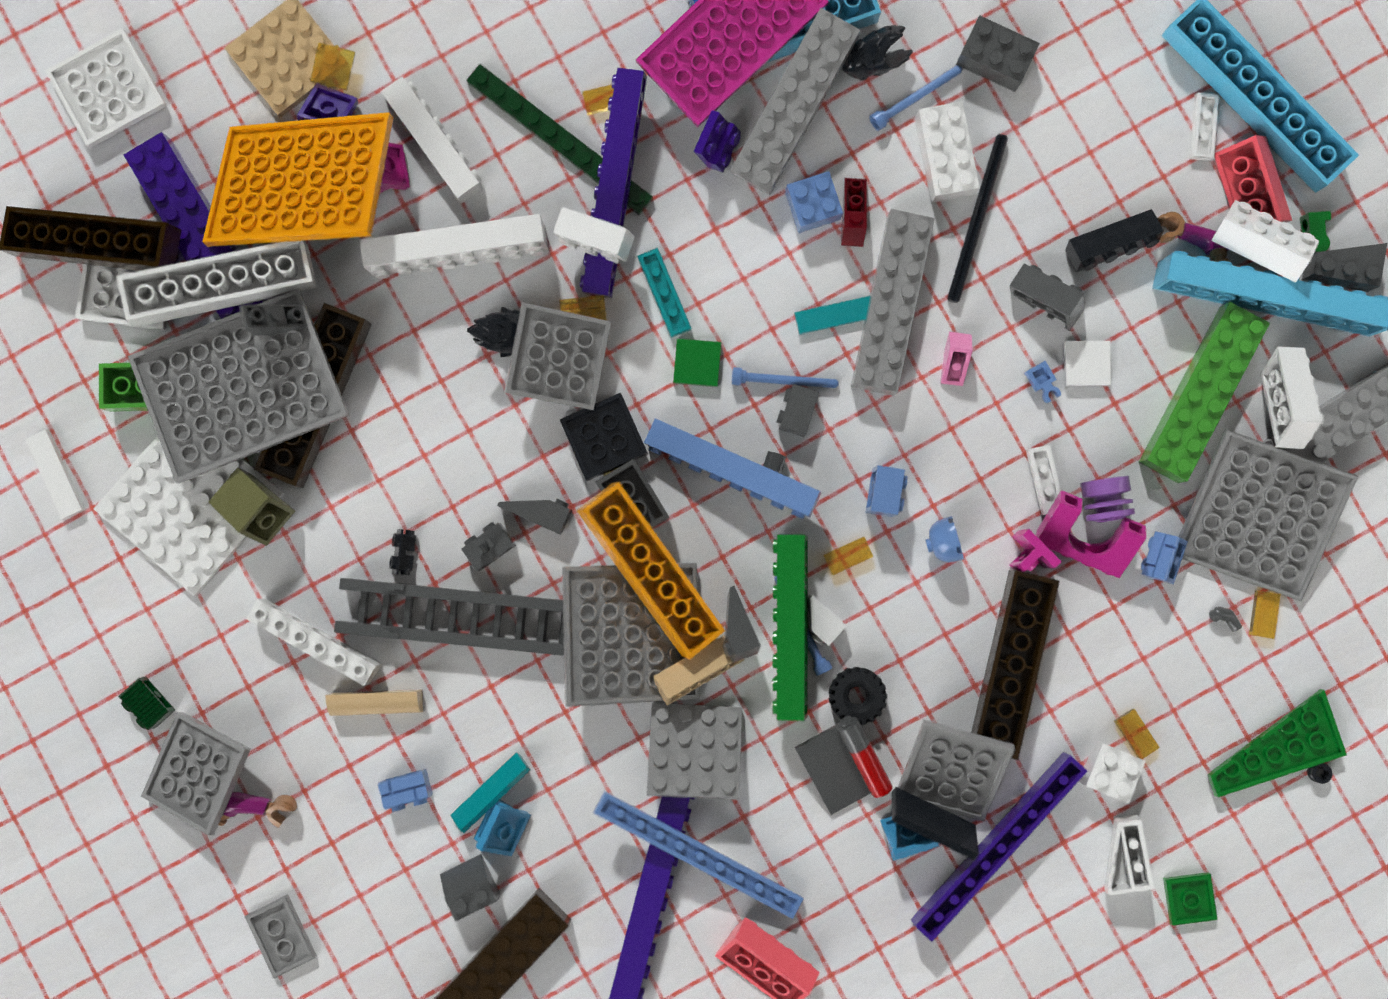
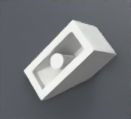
M810 595L808 598L809 627L813 633L811 638L820 646L824 643L829 646L847 625L818 599Z

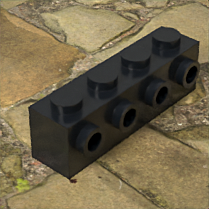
M1150 209L1071 238L1065 251L1076 272L1081 270L1088 271L1100 263H1110L1119 256L1125 254L1129 256L1137 252L1138 249L1144 247L1151 248L1157 245L1164 230L1153 210Z

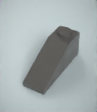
M556 499L555 502L551 500L499 502L497 505L560 535L572 512L571 509L567 508L569 504L559 499Z
M732 586L727 596L723 649L726 656H730L732 662H736L758 654L761 645L736 588Z

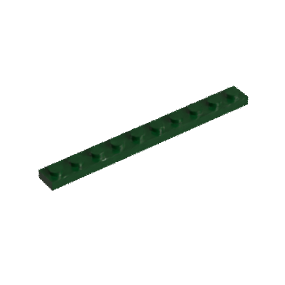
M479 64L466 80L471 87L599 184L600 178L597 175L599 164H602L603 161L600 155L484 66ZM631 180L627 207L640 216L652 201L653 196Z

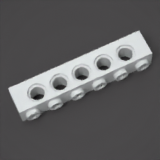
M257 599L246 618L248 621L363 686L372 683L382 665L267 599Z

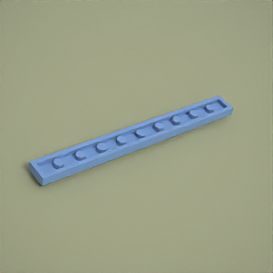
M604 791L593 811L594 814L792 919L804 899L799 894Z

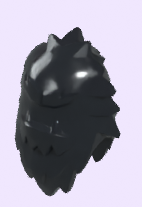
M896 25L884 26L878 30H873L863 39L857 40L842 66L843 71L855 79L864 81L870 76H881L892 69L900 67L909 60L913 50L904 51V49H899L893 52L887 51L891 45L903 36L902 32L905 30V27Z
M501 307V312L485 315L486 317L475 319V324L467 328V332L474 337L473 340L477 345L488 350L500 352V357L511 356L520 311L515 309L512 311Z

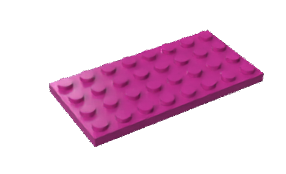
M698 0L636 59V63L698 128L709 118L712 110L716 111L800 32L817 15L820 8L824 9L829 1Z

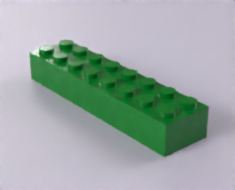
M777 535V539H773V553L777 554V562H773V576H777V585H773V599H777V608H773V622H777V630L773 631V645H777V653L773 654V668H777V676L773 677L772 682L773 691H777V699L773 701L772 712L773 715H777V720L805 721L808 717V536Z

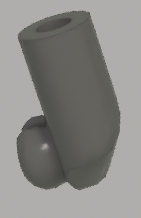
M1215 607L1214 610L1209 612V617L1212 621H1226L1232 632L1242 628L1241 623L1231 609Z

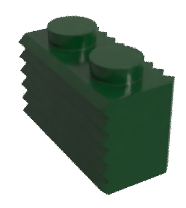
M147 677L138 678L118 696L122 700V707L136 716L137 724L143 729L151 730L158 727L175 711L174 707Z

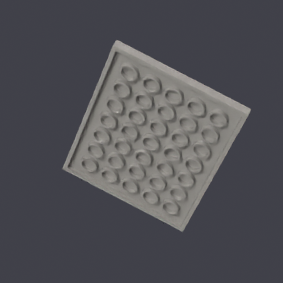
M293 290L258 305L302 304L307 323L305 328L276 335L253 336L245 329L240 311L128 356L176 483L180 484L349 416L301 290Z

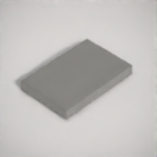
M288 894L244 916L273 979L317 957Z

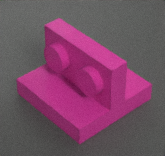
M388 144L380 193L390 188L399 190L410 188L403 145Z
M1030 529L1018 530L1012 536L1025 549L1009 564L1013 570L1031 571L1038 564L1043 568H1056L1062 562Z

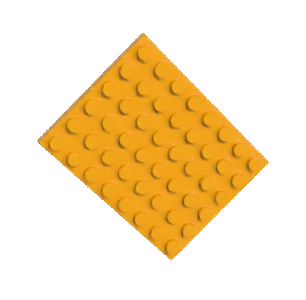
M390 112L229 127L202 242L207 247L371 236L393 116Z

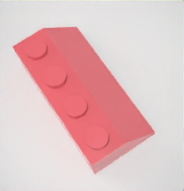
M1255 135L1215 153L1216 164L1230 208L1234 201L1237 200L1248 203L1259 212L1270 214L1280 222L1287 223L1292 221L1266 136Z
M746 917L735 926L715 955V957L772 999H805L810 995L820 974L810 963L801 959L791 949L777 941L774 936L762 930L755 922Z

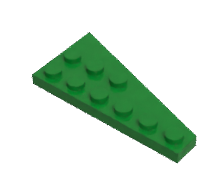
M1318 690L1208 773L1207 776L1214 796L1228 795L1346 756L1347 753L1325 690Z

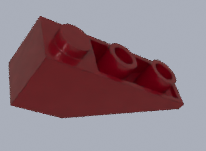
M845 178L841 246L863 247L867 230V179Z

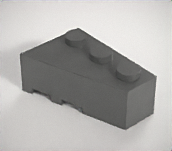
M1388 243L1316 252L1303 271L1302 280L1319 281L1326 285L1341 286L1364 292L1374 290L1381 285Z
M1024 263L1010 284L1012 295L1034 309L1037 306L1048 312L1046 317L1051 320L1054 317L1058 318L1066 324L1064 328L1068 331H1071L1084 310V293L1079 287L1075 285L1069 286L1063 283L1059 277L1043 273L1035 265L1029 266Z

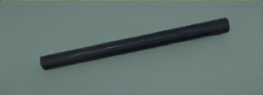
M998 134L994 140L947 300L953 303L960 301L1008 141L1006 135Z

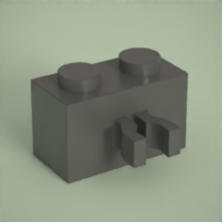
M490 523L482 529L483 534L478 537L474 535L464 542L466 546L461 548V550L476 571L483 570L516 546L501 523Z

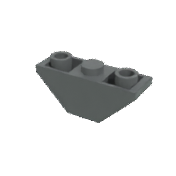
M302 304L239 306L244 327L253 336L276 335L307 327Z

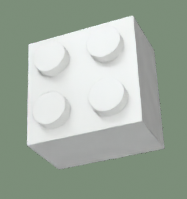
M1095 740L1084 767L1088 772L1079 780V783L1129 804L1146 761Z

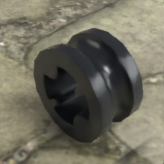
M1322 763L1307 769L1308 777L1314 782L1325 784L1332 778V770L1327 764ZM1318 768L1324 770V774H1320L1321 778L1316 776V771H1319Z

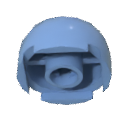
M952 516L936 521L929 530V539L925 540L929 553L934 552L936 558L943 562L963 560L964 556Z

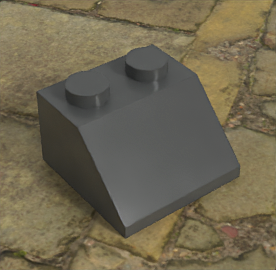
M482 854L440 874L445 901L455 922L496 902L501 896Z

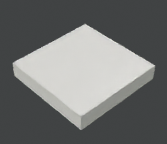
M1110 341L1064 342V386L1111 385Z

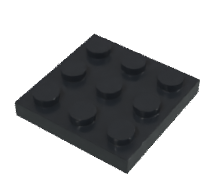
M621 392L596 403L594 410L582 409L559 419L586 481L621 467L632 459L636 460L648 455Z

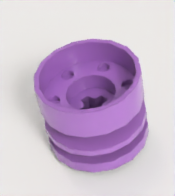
M1129 476L1080 483L1082 498H1093L1094 503L1084 506V510L1095 509L1096 513L1085 515L1086 521L1100 523L1121 520L1124 517L1135 514L1134 508L1125 510L1123 508V504L1133 503V499H1122L1121 494L1131 491Z

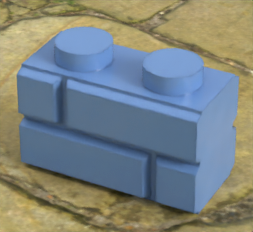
M1155 531L1154 536L1148 542L1149 552L1147 558H1144L1141 563V574L1151 579L1174 584L1188 541L1177 536Z
M426 769L385 779L378 783L383 808L385 810L391 808L392 812L405 809V804L413 802L414 806L427 803V798L432 796V789Z

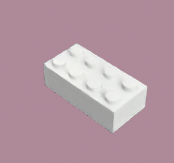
M963 101L919 109L915 116V123L931 203L974 196L980 187Z
M1237 200L1232 204L1211 240L1294 282L1298 280L1311 261L1319 243V240L1315 239L1313 235L1302 233L1294 229L1291 224L1280 222L1270 214L1259 212L1248 203Z
M1277 346L1260 374L1276 448L1304 449L1308 442L1312 440L1318 428L1323 424V414L1320 413L1318 405L1319 397L1315 393L1314 377L1310 372V359L1306 355L1305 348Z

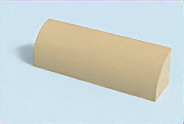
M724 636L711 642L693 658H684L653 676L656 687L667 706L744 661L742 659L732 662L730 656H726L723 649Z
M422 689L341 692L325 695L326 706L330 716L423 712Z

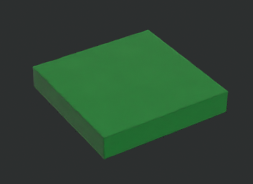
M677 339L673 384L718 387L721 342Z
M1210 873L1163 878L1169 922L1172 926L1218 920Z

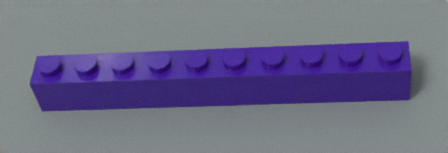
M617 68L616 75L614 74L612 77V88H614L613 97H610L608 102L610 117L605 121L606 142L603 141L601 146L603 161L602 164H599L597 171L600 180L599 186H596L594 190L596 205L595 208H592L590 215L591 217L624 227L647 76L644 71ZM585 253L583 265L586 266L585 274L580 278L582 292L587 295L612 298L618 264L606 260L600 253H598V256Z
M1063 752L978 845V856L975 860L967 857L910 919L914 926L933 942L1088 771L1071 755Z
M662 797L656 819L686 833V831L682 830L683 823L689 822L692 809L688 808L690 799L694 800L695 798ZM649 843L609 999L643 998L645 988H642L641 984L643 979H648L651 966L647 965L649 956H654L657 943L653 942L655 934L660 933L662 920H658L661 911L665 912L668 898L664 897L666 889L671 890L674 876L670 875L672 866L677 867L679 858Z

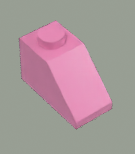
M949 332L944 349L941 373L942 384L963 386L973 351L971 334Z

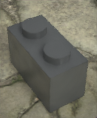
M793 384L792 389H787L783 399L784 402H787L785 411L780 410L776 422L780 423L779 430L805 437L819 392Z

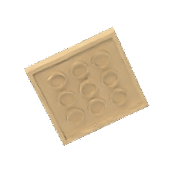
M298 0L284 1L224 47L279 118L306 99L316 83L324 85L349 65Z

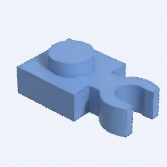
M1046 361L1024 373L1035 392L1040 389L1042 390V399L1045 403L1051 402L1048 396L1049 392H1053L1056 398L1061 396V391L1052 385V382L1057 379Z

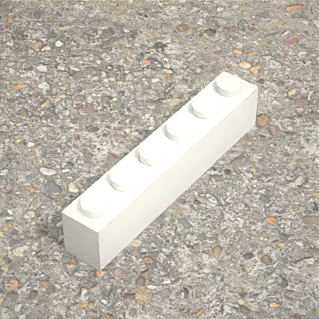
M402 76L380 91L461 204L482 190L479 183L482 179L475 169L470 171L467 167L468 159L462 151L457 153L454 149V146H456L455 141L450 134L445 136L441 131L444 126L437 116L432 118L428 113L431 108L424 98L418 99L416 96L418 90L411 81L407 83Z

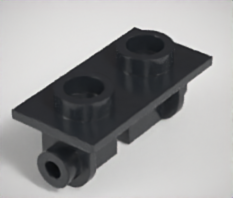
M397 529V533H394L392 537V547H395L394 556L390 557L389 569H392V574H398L399 570H401L400 575H410V571L413 570L414 556L406 555V550L415 551V531L406 530L405 534H403L404 529Z

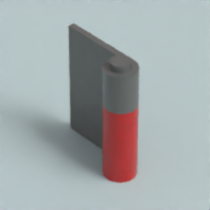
M844 717L838 724L795 747L831 815L869 794H872L874 798H880L890 793L893 789L890 779L856 717Z

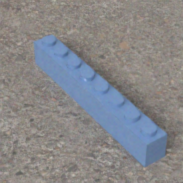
M656 418L644 441L646 445L650 446L648 450L655 454L661 455L664 452L670 455L668 459L675 463L681 464L684 461L690 464L688 468L700 474L702 470L709 472V478L720 483L722 479L731 482L729 487L738 491H742L743 488L751 491L750 496L762 501L763 497L771 500L770 505L783 510L784 506L792 509L791 514L801 519H804L805 516L811 517L821 495L819 490Z

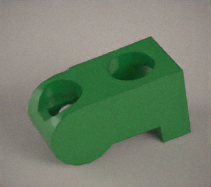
M1331 211L1308 212L1300 217L1301 232L1309 233L1319 240L1314 253L1327 251L1330 247V239L1326 235L1325 223L1331 220Z

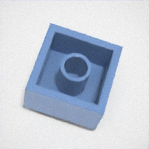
M829 171L786 185L785 194L798 233L841 220L843 211Z
M880 465L872 469L865 513L894 517L898 515L899 511L902 512L904 498H901V493L903 489H906L908 476L904 475V469Z

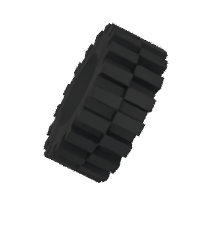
M860 667L844 669L845 671L839 672L836 675L837 677L832 680V685L828 692L829 703L833 711L841 719L847 716L856 717L861 725L874 722L877 716L880 717L882 715L881 711L887 705L885 703L887 699L886 687L881 681L882 679L874 672ZM854 687H861L866 692L865 701L858 705L853 704L849 700V692Z

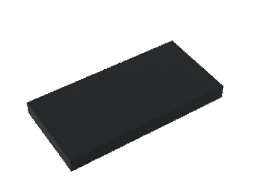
M895 786L892 791L893 822L975 860L978 856L975 824Z

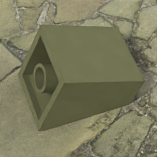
M239 467L236 468L209 501L238 533L265 546L270 543L295 513L292 507L257 478Z

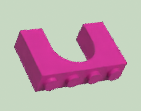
M1061 490L1038 527L1036 536L1049 549L1060 553L1062 556L1075 559L1085 566L1094 567L1107 575L1120 578L1146 540V526L1124 517L1115 533L1108 540L1095 544L1082 542L1071 532L1072 526L1082 512V499Z

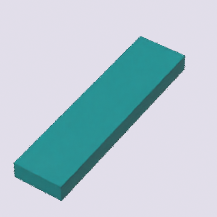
M655 248L638 255V260L671 338L692 330L659 249Z
M870 296L794 312L799 335L865 321Z
M516 752L450 815L461 832L465 833L531 770L520 754Z

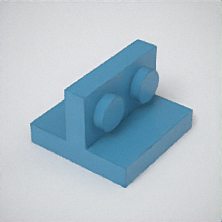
M500 799L486 812L474 837V840L477 841L476 848L483 852L512 856L531 814L524 810L512 808Z
M892 816L880 820L893 861L939 847V843L893 822Z

